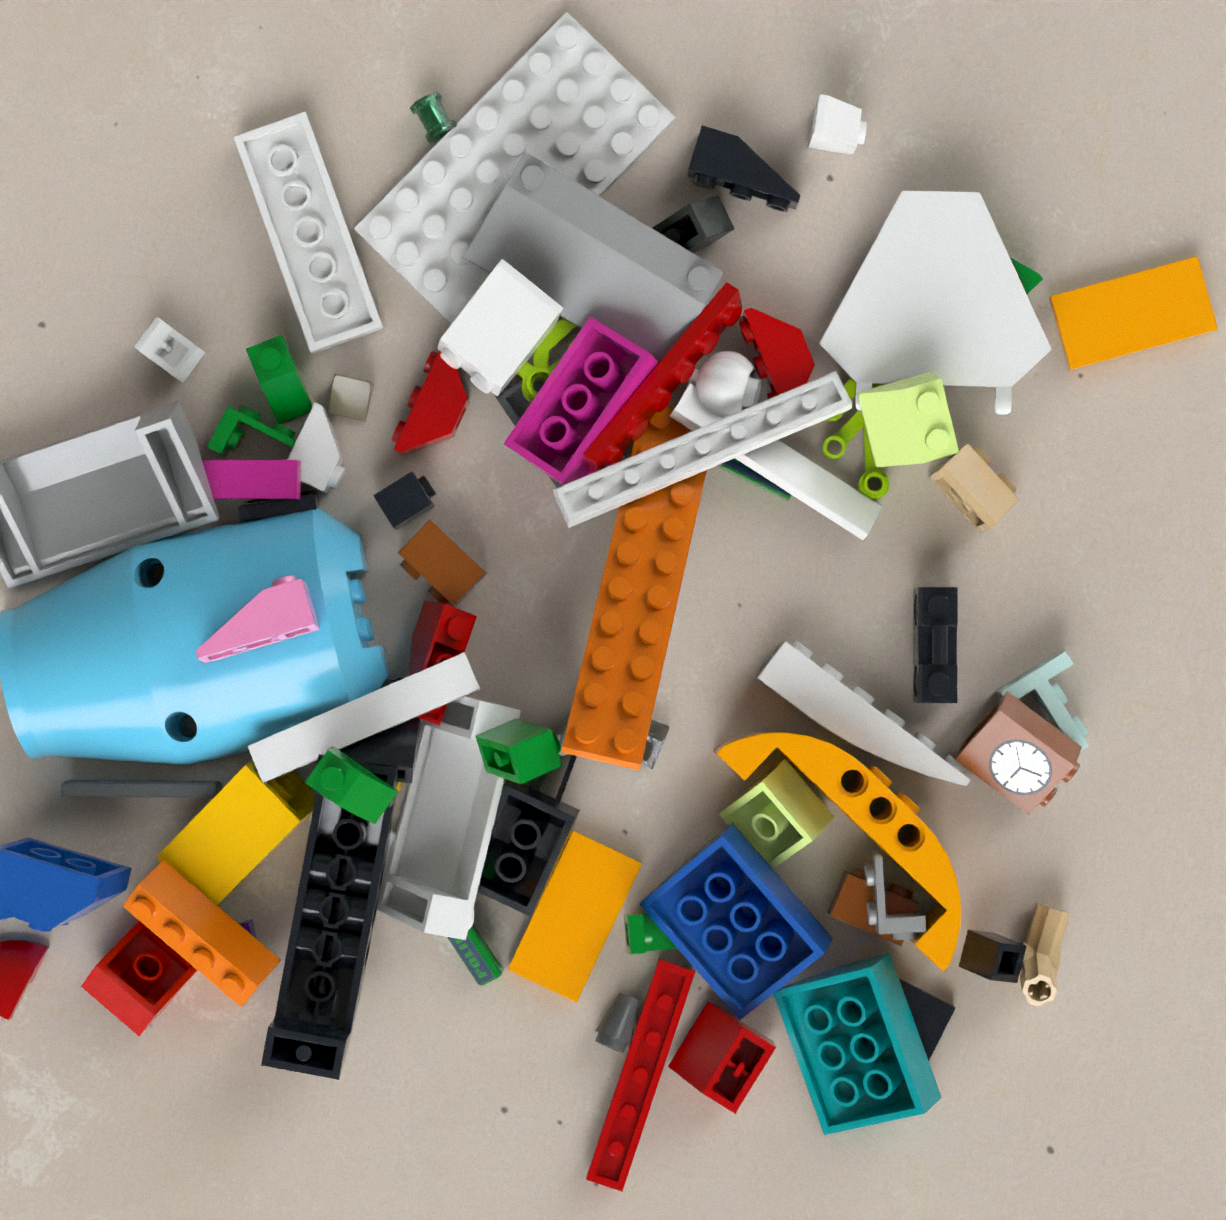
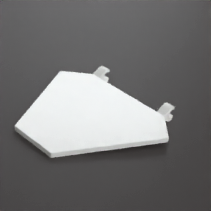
M902 190L819 343L856 382L855 407L860 411L857 393L872 389V384H889L931 371L942 379L943 386L995 387L994 412L1006 415L1011 412V387L1052 350L980 192Z

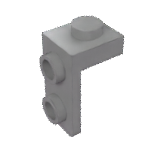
M871 853V862L865 863L866 886H873V901L867 902L868 924L875 925V931L878 934H893V940L916 939V932H926L925 916L921 912L886 914L883 857L880 853Z

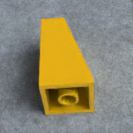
M252 760L225 785L156 858L159 862L162 860L166 861L218 906L313 813L316 794H311L312 788L294 770L263 783Z

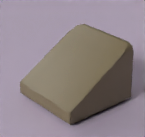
M334 374L328 414L366 422L374 384L370 381Z

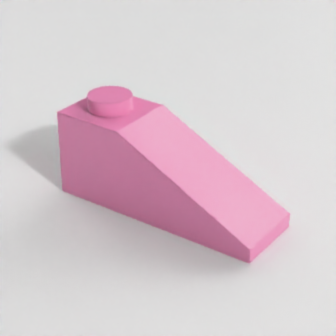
M285 576L272 581V587L263 589L196 650L197 658L203 663H208L320 630L307 584L302 578L296 580L295 576Z

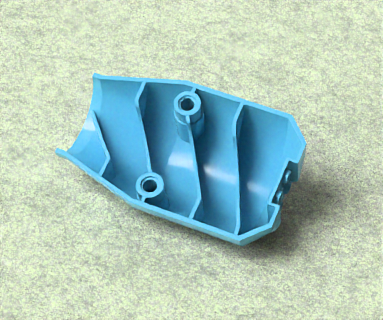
M320 507L316 510L243 520L181 533L133 546L119 552L16 608L2 610L0 612V681L10 720L23 750L32 759L57 756L188 766L250 753L247 746L380 689L386 679H392L385 646L369 647L368 641L374 640L373 628L370 618L363 617L360 604L366 603V595L362 580L355 579L354 575L369 572L361 534ZM163 565L164 576L156 585L153 582L152 573L156 567ZM285 576H295L296 580L302 578L307 584L320 630L208 663H203L197 658L196 650L263 589L272 587V581ZM189 715L196 722V736H190L184 731L183 722Z

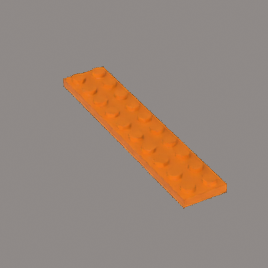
M666 406L661 412L657 411L649 420L644 434L641 438L634 441L631 457L692 432V430L671 418L670 414L675 407ZM707 470L619 507L561 753L640 771Z

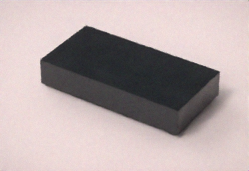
M308 491L301 492L300 499H255L244 501L238 507L240 521L316 510L320 502L318 492Z

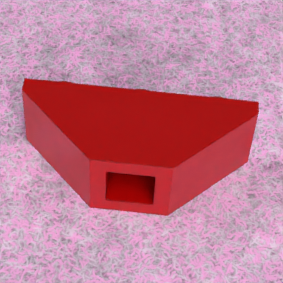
M748 308L744 310L742 314L744 321L739 322V328L746 344L752 342L758 355L753 358L755 369L760 379L767 378L772 391L767 393V398L770 399L806 384L815 363L801 329L756 309Z
M440 350L438 353L435 351L430 353L423 369L424 372L428 373L422 387L415 386L407 404L408 407L412 408L406 422L400 420L393 433L391 441L396 443L394 450L403 456L454 437L470 403L458 370L449 366L441 358L440 354L442 352Z

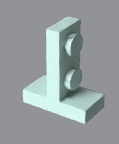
M1066 651L1057 652L995 691L999 699L1007 691L1017 699L1031 691L1053 726L1082 747L1081 751L1089 746L1084 738L1088 735L1086 727L1078 716L1075 715L1071 718L1064 706L1068 702L1065 694L1057 683L1051 685L1048 681L1074 664Z

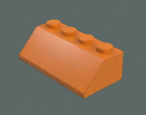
M164 860L137 885L123 904V907L134 915L136 919L141 921L240 1007H243L281 961V959Z

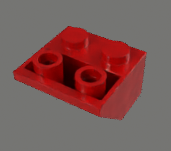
M708 1001L668 1067L702 1094L736 1114L776 1049L773 1040Z

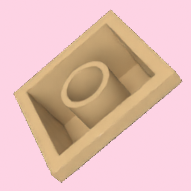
M966 443L959 449V453L953 454L929 478L981 533L995 526L1019 499L1014 494L1017 488L1011 480L1002 473L997 476L988 466L991 460L987 454L977 445L971 448Z

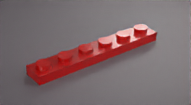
M728 282L724 284L584 452V458L591 472L594 473L622 460L625 449L633 440L636 441L641 438L647 429L649 420L654 414L666 408L672 393L679 384L685 383L690 379L695 370V365L703 355H708L714 350L719 336L727 326L731 327L738 321L743 308L739 289Z
M661 958L658 959L631 1045L629 1046L586 1175V1180L623 1192L695 975V970Z

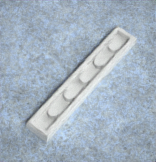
M691 383L687 386L670 414L671 418L692 431L723 418L705 408L699 399L697 387ZM779 440L735 458L861 540H864L869 534L882 509V506Z
M464 652L247 747L260 778L265 783L318 760L319 754L324 755L332 746L341 750L478 691L481 688Z

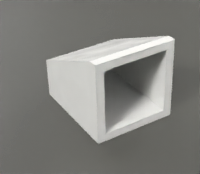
M501 259L441 337L437 349L442 352L440 356L449 366L454 369L461 367L472 376L471 382L479 390L486 394L491 391L498 397L553 330L563 307Z

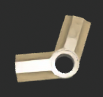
M1038 903L1035 905L1025 942H1021V944L1027 947L1019 976L1021 992L1026 995L1028 1003L1041 1007L1048 1001H1054L1058 990L1056 976L1061 959L1059 948L1070 913Z

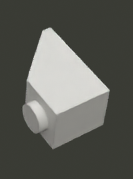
M819 94L813 111L808 148L853 155L857 144H864L867 122L860 121L862 109L831 96Z
M315 402L288 460L301 461V482L328 494L331 487L334 489L338 488L346 468L341 467L344 459L327 411L322 405Z

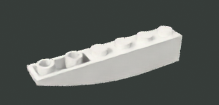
M796 640L791 645L783 641L757 675L756 679L816 724L849 744L885 761L930 777L967 786L971 781L963 774L967 768L950 755L945 760L932 751L936 745L919 732L914 737L902 729V726L905 724L904 720L889 709H886L882 714L871 705L875 700L872 696L858 686L853 691L840 682L844 677L840 672L827 663L822 668L809 659L813 652Z

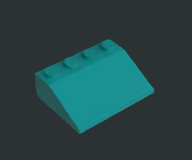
M890 953L858 960L783 986L773 994L824 1135L922 1115L942 1098Z

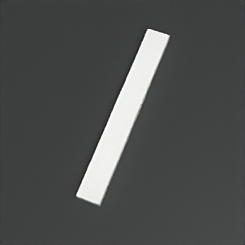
M834 371L553 489V495L568 528L850 410L852 409V402L837 372Z

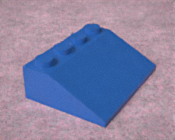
M733 822L705 844L639 903L739 1020L824 955L833 940V937Z

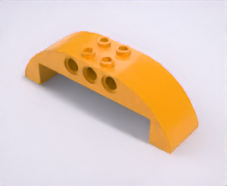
M785 731L756 732L736 737L720 744L714 750L743 780H746L777 748L937 902L925 916L926 932H916V939H911L910 941L942 971L950 965L961 926V899L957 877L949 857L937 837L916 815L921 809L904 793L898 792L895 795L888 788L893 782L881 770L872 765L867 768L855 757L831 743L808 735ZM853 769L857 774V783L853 788L845 790L841 785V777L846 771ZM882 797L885 802L883 812L877 816H872L869 811L870 803L873 799ZM910 824L913 831L911 838L906 842L900 843L897 836L899 829L903 825Z

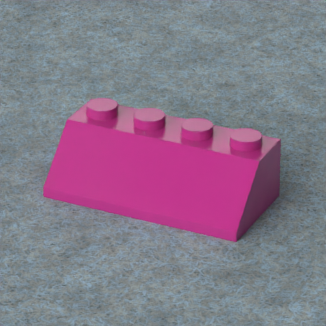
M590 316L503 444L561 485L591 474L592 472L589 470L583 455L584 452L659 362L649 352Z

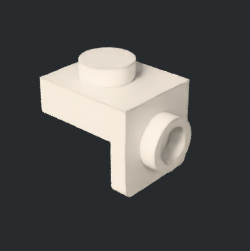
M158 317L143 332L142 337L135 345L138 351L182 383L206 353Z

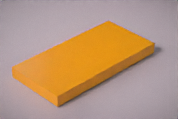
M1198 256L1049 297L1069 371L1218 330Z
M573 830L507 970L577 1003L642 866V862Z

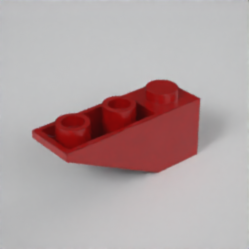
M424 600L412 635L408 676L464 653L477 616L445 603ZM447 704L416 718L440 726Z

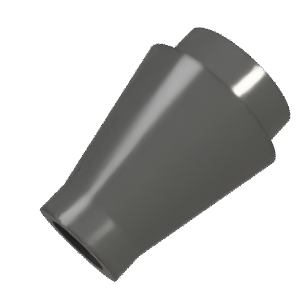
M619 993L616 1001L595 1030L598 1032L595 1042L624 1053L626 1045H631L637 1008L640 1001Z

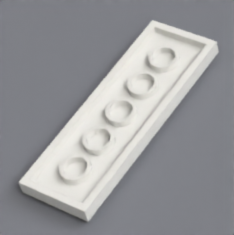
M306 111L235 136L234 140L310 352L313 354L383 329L380 316Z

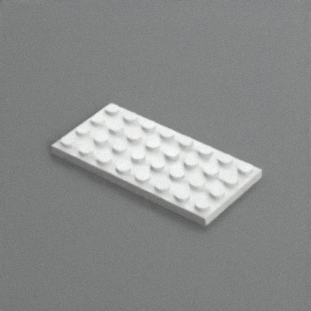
M566 12L364 217L354 230L452 324L489 276L488 272L464 259L463 256L525 151L601 197L675 121L676 117Z

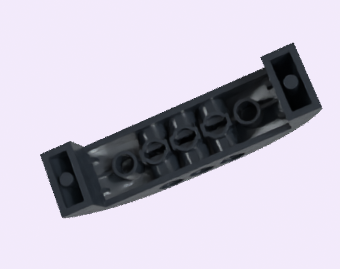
M319 754L317 764L324 756L323 754ZM355 761L397 790L398 768ZM312 788L311 794H316L275 1017L268 1026L261 1065L339 1080L363 985L387 858L396 795L377 823L373 824L337 806Z

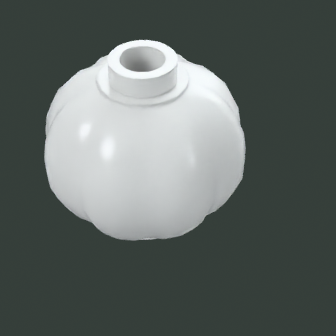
M721 351L711 355L700 369L694 370L688 385L691 383L697 387L699 399L705 408L723 418L756 405L762 386V380L755 378V370L752 363L745 356L734 351Z

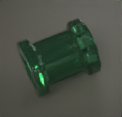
M434 92L420 98L410 107L412 114H417L427 132L425 138L428 143L442 139L451 129L457 127L455 120H450L440 102L442 96L439 92Z

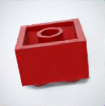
M138 921L95 965L81 987L135 1034L140 1036L162 1013L197 970L141 921Z

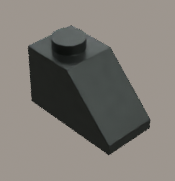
M719 195L691 202L652 227L655 231L692 253L711 245L735 230Z

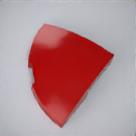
M6 940L0 942L1 1017L7 1020L12 1019L29 983L33 982L49 947L26 940Z

